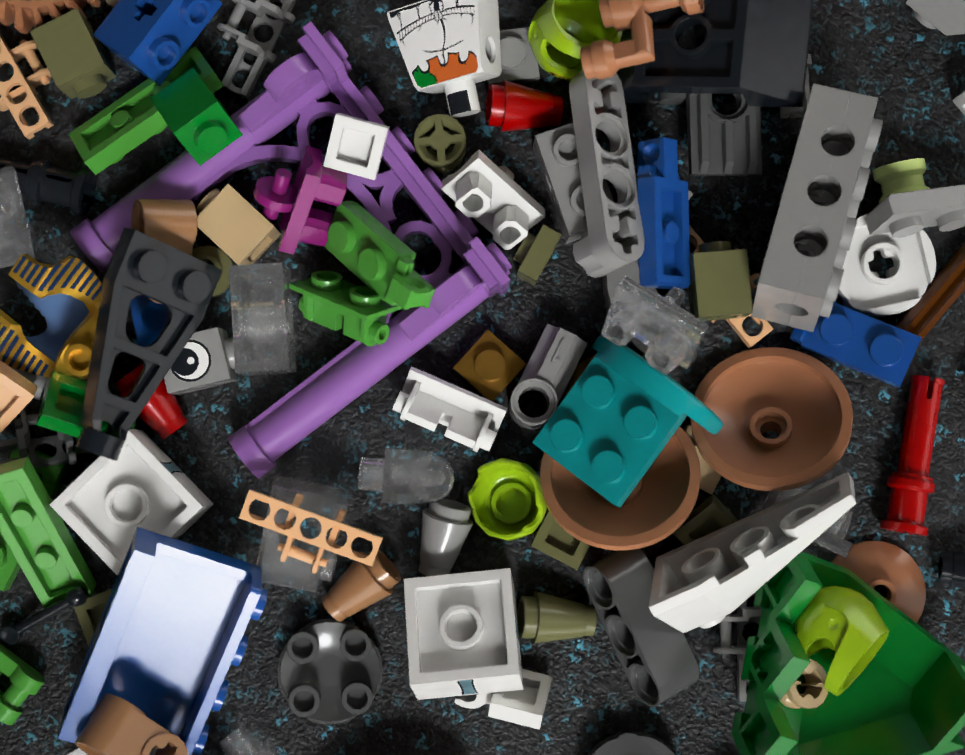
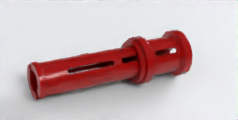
M911 375L897 471L891 472V475L887 477L886 485L891 487L886 519L880 520L879 528L899 533L927 536L928 528L924 526L928 494L935 491L934 479L928 476L942 388L945 385V380L933 378L932 381L930 376Z

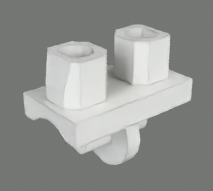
M480 150L475 152L462 168L442 180L441 190L455 201V207L468 218H475L493 234V240L505 250H510L527 237L529 229L545 218V208L513 180V172L506 166L498 167Z

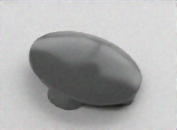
M333 618L308 623L290 637L281 652L277 675L281 693L294 714L311 722L332 725L352 720L370 708L381 686L383 667L379 650L367 632L349 621L343 620L338 622Z

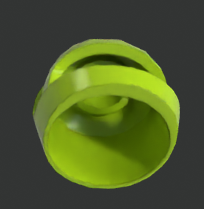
M547 0L535 13L528 31L529 44L540 67L553 77L569 81L583 71L580 55L581 47L588 46L591 42L602 39L619 43L622 37V31L617 32L615 27L605 28L600 14L599 0Z
M840 586L822 587L792 624L808 657L822 649L835 651V656L825 680L824 689L836 696L842 694L856 680L880 650L889 635V629L874 604L862 593Z

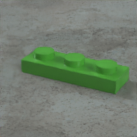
M196 46L182 56L160 86L148 78L69 133L84 163L95 175L108 166L119 162L131 150L153 135L159 134L168 126L150 98L191 68L196 70L212 93H215L224 86Z
M27 456L0 464V532L44 609L66 597L68 590L73 586L85 588L88 596H92L97 582L62 518L50 506L52 500Z

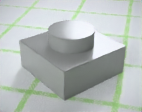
M529 27L500 31L502 71L500 76L487 80L488 88L490 84L501 85L503 80L516 84L539 82L538 62L534 57L528 40Z

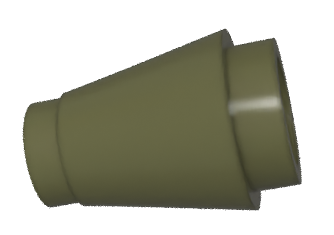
M534 591L532 596H521L517 608L519 638L530 639L532 644L593 636L596 630V609L594 605Z

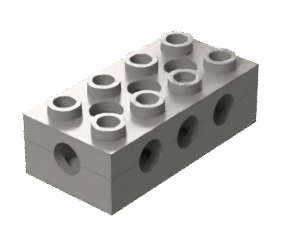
M813 83L759 277L751 317L814 332L819 316L830 317L843 277L844 269L842 267L857 223L856 215L871 170L869 166L883 125V120L873 118L878 101L877 97Z

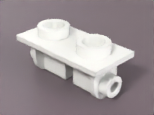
M411 366L403 389L399 392L392 410L401 413V420H408L433 432L438 423L447 426L445 437L473 448L472 451L478 452V449L481 448L489 452L508 408Z

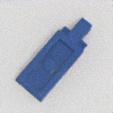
M659 137L641 141L638 144L636 165L638 169V204L645 239L643 254L638 258L640 286L672 290L689 288L688 285H691L688 181H682L679 177L677 140Z
M834 302L830 317L819 316L814 332L794 328L790 339L800 343L802 349L900 388L922 337Z

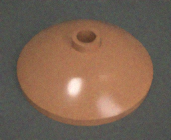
M762 347L737 353L723 360L710 370L699 384L694 395L723 422L721 430L717 434H712L691 419L694 442L703 459L712 469L727 480L754 490L784 491L814 482L828 473L838 463L847 449L852 434V404L841 380L821 361L792 349ZM767 431H774L780 436L775 439H767L762 434Z
M679 427L621 508L613 505L545 452L541 462L540 479L546 506L556 522L567 533L597 548L633 550L650 546L665 539L684 523L697 501L701 472L697 451L687 433Z

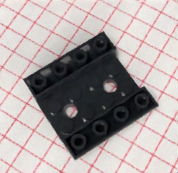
M704 0L703 13L688 15L681 9V6L649 13L653 22L655 61L618 70L617 75L623 86L625 104H646L647 93L743 94L749 106L803 107L813 0ZM698 25L707 30L705 41L696 49L687 50L679 46V37L686 28ZM631 29L622 31L620 42L632 40Z

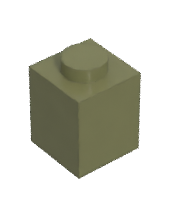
M77 8L30 31L56 86L70 99L75 97L85 99L97 95L106 88V82L117 77L100 41L93 36L95 31L91 23Z
M729 241L700 244L699 253H692L690 255L691 285H688L691 322L737 319L752 314L747 249L732 250L731 242Z

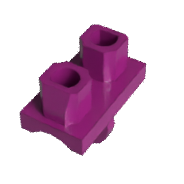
M310 146L305 148L293 184L290 183L292 173L287 169L279 168L276 171L275 177L267 176L258 179L253 191L254 198L259 204L264 206L262 215L266 219L276 220L279 212L283 213L280 219V228L284 232L279 243V251L292 255L295 253L298 242L326 246L328 231L332 224V213L311 208L312 203L316 200L339 207L347 190V173L323 167L322 150Z

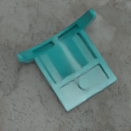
M600 335L591 346V348L597 351V354L532 443L613 505L621 508L687 416L712 434H717L721 430L723 422L708 406L658 367L616 339L607 335Z

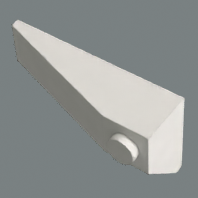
M849 472L656 557L649 601V609L653 616L682 633L697 627L702 629L710 628L720 623L726 615L738 608L856 504L854 481Z

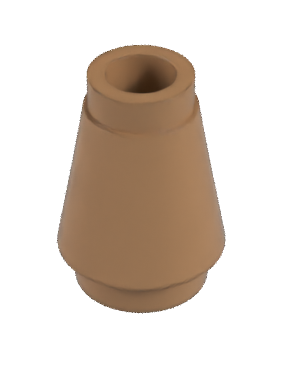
M371 550L369 553H365V552H360V553L365 554V555L368 556V555L372 552V550ZM378 550L373 566L354 560L329 589L328 593L322 597V603L335 620L342 622L347 617L393 594L395 591L394 586L401 581V576L386 554Z

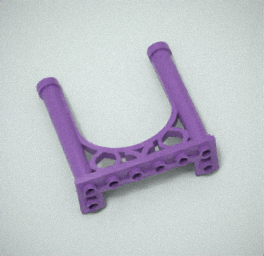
M311 21L302 27L305 35L299 38L298 42L303 53L287 59L273 70L264 82L266 90L230 116L243 134L241 137L201 166L185 150L94 220L90 221L86 218L70 230L72 238L87 258L101 272H105L108 269L124 227L132 229V208L137 199H190L195 203L225 179L246 167L266 162L300 164L306 146L311 147L309 137L311 125L321 117L330 116L335 118L336 113H342L385 125L378 116L384 111V108L376 96L366 85L358 90L348 77V73L353 70L346 59L348 54L330 30L321 35ZM331 94L338 104L320 101ZM299 118L296 126L298 147L263 145ZM398 126L388 131L382 155V161L389 170L378 174L376 180L347 173V190L356 197L366 211L389 231H391L389 225L398 222L394 214L393 203L397 193L402 188L405 189L431 224L423 221H409L399 226L394 235L403 242L413 234H422L431 239L434 246L439 249L441 253L439 267L429 275H420L435 288L429 308L411 307L409 310L401 311L393 318L394 312L386 314V325L389 326L390 333L384 344H376L370 347L356 340L247 425H243L228 437V441L235 453L258 479L277 466L275 460L472 309L496 293L501 297L509 290L511 279L508 275L511 274L509 269L512 266L494 242L485 247L478 237L473 239L479 233L478 229L471 219L459 209L453 213L441 198L445 194L441 190L442 182L430 167L421 172L410 157L416 150ZM322 154V164H324L326 156ZM367 189L372 191L382 190L379 197L380 206ZM453 252L463 265L450 274Z

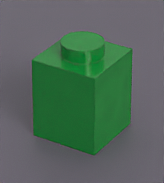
M191 68L150 98L172 133L200 166L243 135L194 68Z

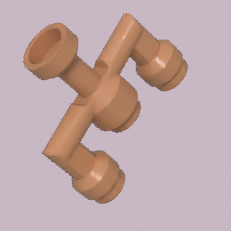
M599 0L600 14L605 28L615 27L617 32L631 29L632 40L613 43L607 39L593 41L588 46L581 47V63L586 78L588 80L593 78L598 80L611 78L620 68L655 61L653 22L649 13L679 6L688 15L703 13L704 0Z

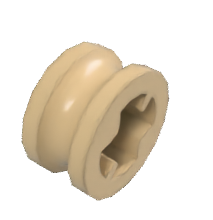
M809 659L811 663L802 672L806 683L801 684L797 680L780 700L784 706L792 709L816 708L824 702L828 695V691L824 689L827 674L817 661ZM801 684L802 687H805V693L799 694L796 685Z

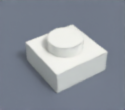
M336 113L323 167L376 180L389 126Z

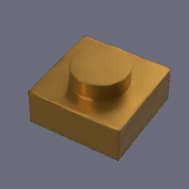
M487 330L453 369L484 397L494 401L525 367L526 363L492 332Z

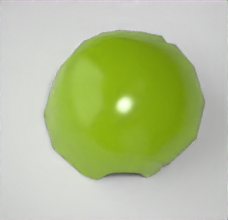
M500 458L480 466L477 469L478 476L475 483L468 492V500L472 507L475 522L488 536L507 541H513L533 533L542 522L547 511L540 476L530 465L507 458Z

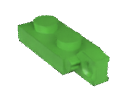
M342 201L341 205L336 208L328 231V240L325 248L388 304L392 306L396 304L404 310H409L411 307L429 308L435 288L413 270L416 253L357 202Z

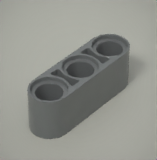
M641 549L617 550L585 568L583 580L588 595L635 694L646 705L656 707L697 682L699 667L684 633L654 617L649 609L654 569L647 556Z

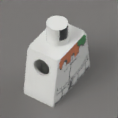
M422 0L388 11L389 23L417 91L432 94L445 92L449 113L453 118L479 113L481 108L475 83L500 76L502 71L498 0Z

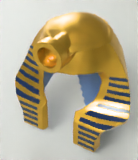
M27 253L21 254L8 275L16 281L18 288L23 290L24 296L29 297V301L34 303V307L40 310L41 315L46 319L47 328L40 335L25 336L22 326L0 309V361L13 369L49 378L51 373L56 371L83 381L88 379L103 284L91 269L76 257L69 255L57 264L50 265L38 262Z

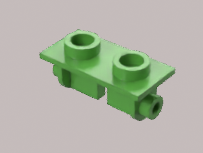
M315 271L311 274L310 278L289 283V289L303 294L299 300V310L303 313L305 319L334 331L342 329L343 325V335L370 347L376 344L382 345L386 342L390 333L389 326L386 325V314L402 309L396 304L392 306L383 301L368 286H357L344 281L341 274L333 271Z

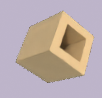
M229 184L221 191L218 188L213 189L201 200L196 208V211L199 213L197 216V227L245 271L281 235L261 213Z

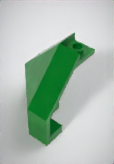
M801 551L756 591L753 606L762 608L757 637H748L741 680L749 682L744 712H735L731 733L740 755H943L965 748V743L958 734L965 726V661L847 568ZM822 587H847L862 593L874 604L889 629V635L880 650L856 680L839 696L828 691L824 702L816 708L792 709L784 706L780 700L797 680L801 684L806 683L802 672L811 663L809 659L817 661L824 668L826 674H828L835 656L834 650L822 649L808 657L792 624ZM801 684L796 685L798 693L804 694L806 688L802 687Z

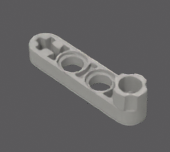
M581 71L572 78L569 84V94L587 231L581 233L580 240L573 244V255L576 263L584 268L588 276L597 278L603 277L640 258L645 248V239L638 204L635 168L621 80L617 73L611 78L602 80L593 78L588 80L584 71ZM596 128L602 130L608 137L611 145L610 152L605 151L597 142L595 136ZM603 179L608 180L615 187L618 195L617 203L612 202L605 195L602 187Z

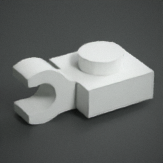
M522 669L524 690L456 696L454 703L469 709L490 704L488 717L540 730L553 676Z

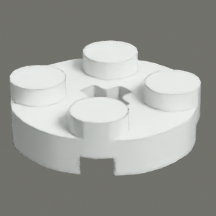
M867 214L857 218L852 242L842 267L844 272L837 296L842 299L845 307L869 316L885 317L904 312L920 301V297L926 292L928 284L932 283L936 272V256L933 244L927 233L923 230L902 238H893L891 232L869 235L865 221ZM874 251H880L883 258H892L894 262V267L886 270V279L879 278L877 272H871L869 268V262L874 259Z

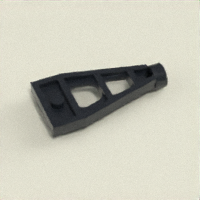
M124 227L103 281L80 423L83 426L75 446L115 461L118 460L127 432L202 322L220 278L221 269L144 233ZM139 295L166 305L169 310L167 324L157 339L147 346H139L132 343L126 334L129 305L133 298ZM120 352L138 357L143 362V369L132 390L123 397L113 395L108 389V380L116 355ZM102 421H106L109 424L106 432L101 431Z

